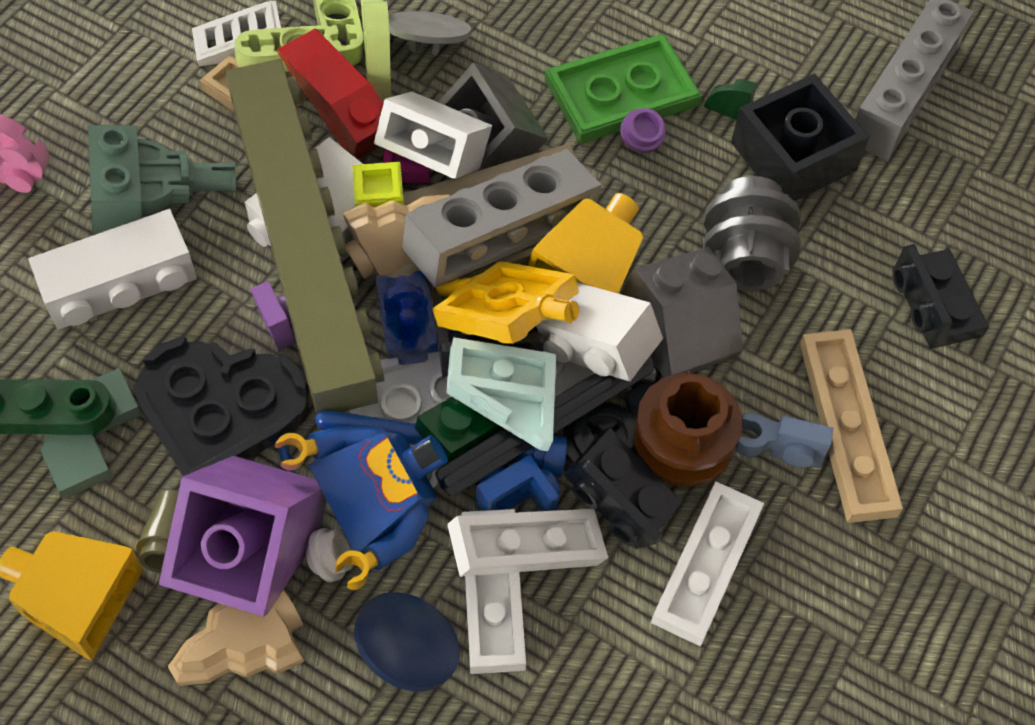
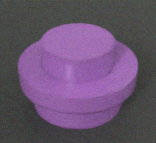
M642 108L635 109L626 115L622 121L620 133L622 140L631 150L638 153H650L662 144L666 135V129L662 117L656 111Z

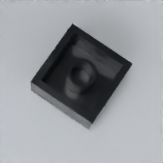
M814 73L740 107L731 144L757 176L774 180L781 186L784 194H788L793 201H796L856 172L870 136Z

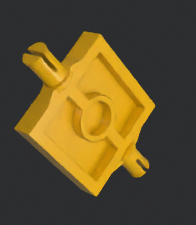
M499 261L485 272L472 278H456L436 287L437 293L440 296H447L448 298L432 308L437 326L460 331L466 335L473 334L498 340L501 343L513 344L525 338L528 332L543 320L551 318L565 321L566 323L576 321L579 315V305L576 301L570 299L577 295L579 290L575 274Z

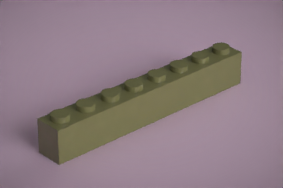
M281 59L225 70L231 101L316 415L326 409L344 412L378 403L376 383L385 381L378 352L368 353L364 339L371 338L369 321L365 309L355 310L352 297L359 296L355 274L352 266L342 267L340 256L347 255L345 242L340 226L331 228L328 217L335 215L329 188H319L317 178L323 177L317 149L308 150L305 142L312 140V134L306 112L297 113L295 105L301 104L295 76L286 77Z

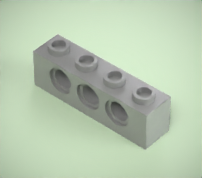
M929 0L859 108L856 121L870 136L865 151L886 161L890 159L958 50L974 13L973 10L950 0Z
M564 149L550 156L540 157L534 162L510 172H503L495 178L473 187L463 188L455 194L431 204L421 205L413 211L406 213L402 249L436 288L539 243L583 199H591L597 203L602 185L568 149Z

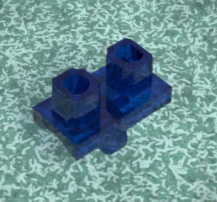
M421 271L397 278L385 275L377 276L376 283L387 358H398V364L400 365L426 362L428 360V353L439 352L426 276Z

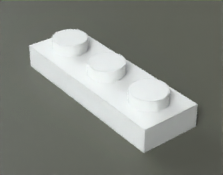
M715 482L653 614L651 624L701 647L763 508V502Z
M595 509L456 516L447 524L460 577L598 566L608 559Z
M515 509L462 512V515L515 513ZM519 572L465 576L470 674L526 671Z

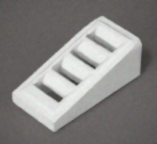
M276 1L261 3L192 28L198 67L219 64L230 54L235 57V39L245 31L281 28ZM233 37V40L225 42L224 38ZM216 39L217 46L208 48L207 40Z

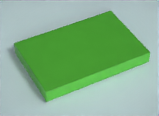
M664 33L545 70V82L579 144L620 132L622 121L629 112L635 109H652L663 118L700 106L702 98L701 93Z

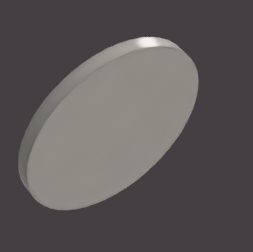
M403 11L389 14L390 34L410 40L409 47L411 52L417 50L420 45L419 42L433 44L432 55L436 56L441 50L442 44L463 42L469 39L471 35L470 25L452 16L424 11Z

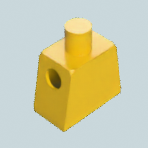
M616 193L606 208H603L591 199H583L534 247L528 266L575 274L578 283L619 294L644 237L641 231L630 225L639 212L638 205L633 199L621 193Z
M56 531L49 532L44 536L34 554L12 546L0 558V577L15 583L10 592L9 601L28 621L91 661L94 659L144 570L131 548Z

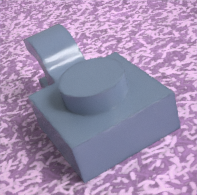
M744 413L742 429L753 431L758 438L740 437L735 451L741 455L753 457L760 455L767 449H771V457L783 459L784 462L791 466L801 468L813 466L820 468L831 446L833 427L782 416L780 422H775L756 413Z

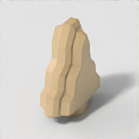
M450 195L423 196L406 206L392 200L375 208L367 203H363L343 212L345 222L348 224L354 237L353 240L345 244V247L362 277L366 279L376 273L388 291L386 276L413 262L402 249L406 213L413 211L421 205L431 204Z
M284 589L269 613L264 617L219 603L209 610L206 628L185 641L168 665V668L178 686L211 683L229 672L250 677L265 669H269L276 674H280L304 662L302 652L296 645L292 632L303 626V622Z

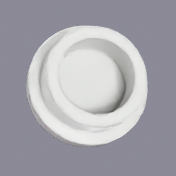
M322 528L310 535L309 545L306 549L307 562L311 570L327 582L340 580L345 575V572L353 567V565H347L341 571L335 572L338 557L344 552L353 550L343 531L339 529L331 531L327 528Z

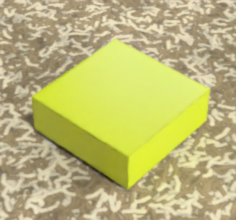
M400 162L352 165L355 207L367 203L375 208L391 200L404 205Z

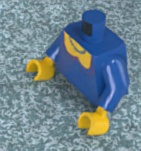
M341 425L311 433L308 436V440L295 433H286L277 440L275 448L294 445L300 452L298 458L281 462L280 466L285 470H296L304 463L307 456L312 455L317 459L308 465L353 549L342 553L338 557L335 572L341 571L347 565H356L362 571L360 575L353 577L347 582L348 589L357 590L362 588L366 584L369 570L373 568L379 571L415 547L429 519L428 507L437 499L436 493L426 475L448 462L443 447L434 436L430 435L410 447L407 439L402 434L386 432L377 425Z

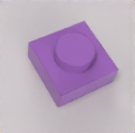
M269 281L250 288L260 315L278 351L296 343L290 327L292 323L284 295L277 298Z

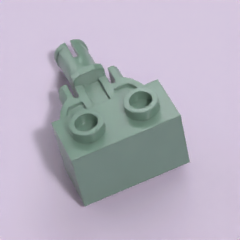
M88 125L93 235L139 220L142 216L161 212L172 203H189V196H193V192L236 191L235 162L192 163V158L187 157L186 151H170L154 141L138 139L137 125Z

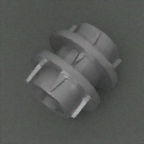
M752 175L737 178L729 182L722 189L721 195L715 197L706 207L704 227L707 234L703 248L709 247L735 280L737 289L754 292L775 286L782 280L784 271H789V268L798 261L801 252V240L798 234L801 214L798 205L788 194L786 195L782 192L781 186L774 180Z

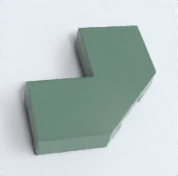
M120 368L92 379L104 384L116 402V413L111 423L103 430L90 435L48 434L40 450L63 500L112 478L94 436L142 415ZM89 399L81 401L78 406L85 404Z

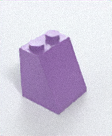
M231 456L183 476L159 585L264 617L269 613L304 559L310 535L314 531L321 529L327 500L317 480L236 456Z

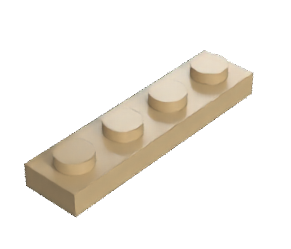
M852 330L803 334L800 348L821 425L833 427L831 446L828 453L847 523L898 517L903 510V506Z

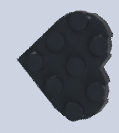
M179 337L161 343L144 357L143 362L145 366L138 375L137 384L134 383V391L143 415L182 477L231 456L248 460L276 444L282 435L291 433L308 417L306 383L300 368L284 354H280L279 358L272 354H256L255 349H247L229 355L215 342L208 345L204 342H188L186 337Z

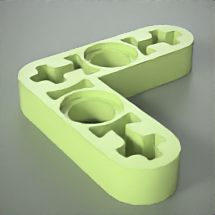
M312 0L318 24L316 26L257 29L239 34L234 44L237 66L244 67L281 59L275 49L284 46L314 28L353 66L358 64L363 58L364 34L356 1ZM332 14H342L347 16V18L332 19L327 16ZM345 37L346 46L341 45L338 38ZM282 61V64H283V67H284V71H285V72H288L289 69L286 67V65H285L284 62Z
M361 0L366 79L384 103L385 99L391 97L387 1Z

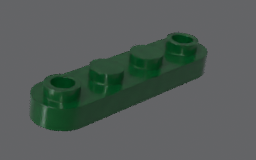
M0 379V434L90 435L106 428L116 413V402L104 384L96 380ZM89 399L85 404L78 406L81 401Z

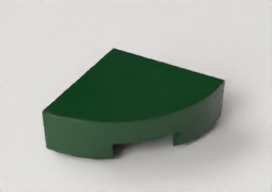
M736 80L734 84L717 85L711 91L704 107L737 120L739 108L753 102L757 83L747 80Z

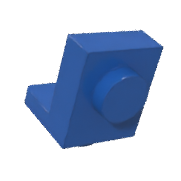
M528 455L508 468L502 466L480 480L479 485L476 486V508L478 511L506 510L531 497L540 511H557L561 490L552 472L546 467L540 469L531 455Z

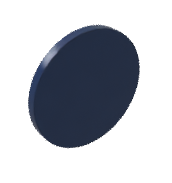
M383 593L370 599L356 618L354 637L358 651L368 667L389 684L408 691H429L442 686L456 670L460 658V648L456 633L446 617L427 601L406 593Z

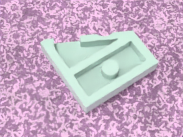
M453 338L450 348L446 393L542 451L549 450L553 442L556 354Z

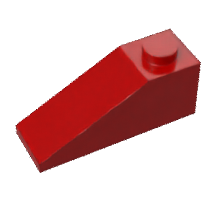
M316 28L277 49L278 55L291 74L295 76L297 83L342 148L356 159H359L379 147L374 144L384 105L383 101L371 84Z

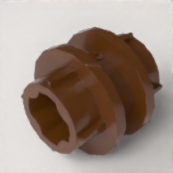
M690 371L666 376L650 386L639 403L633 436V444L637 456L661 480L668 484L692 487L709 483L725 472L735 454L736 445L741 437L742 414L734 396L717 381L705 375L691 374Z

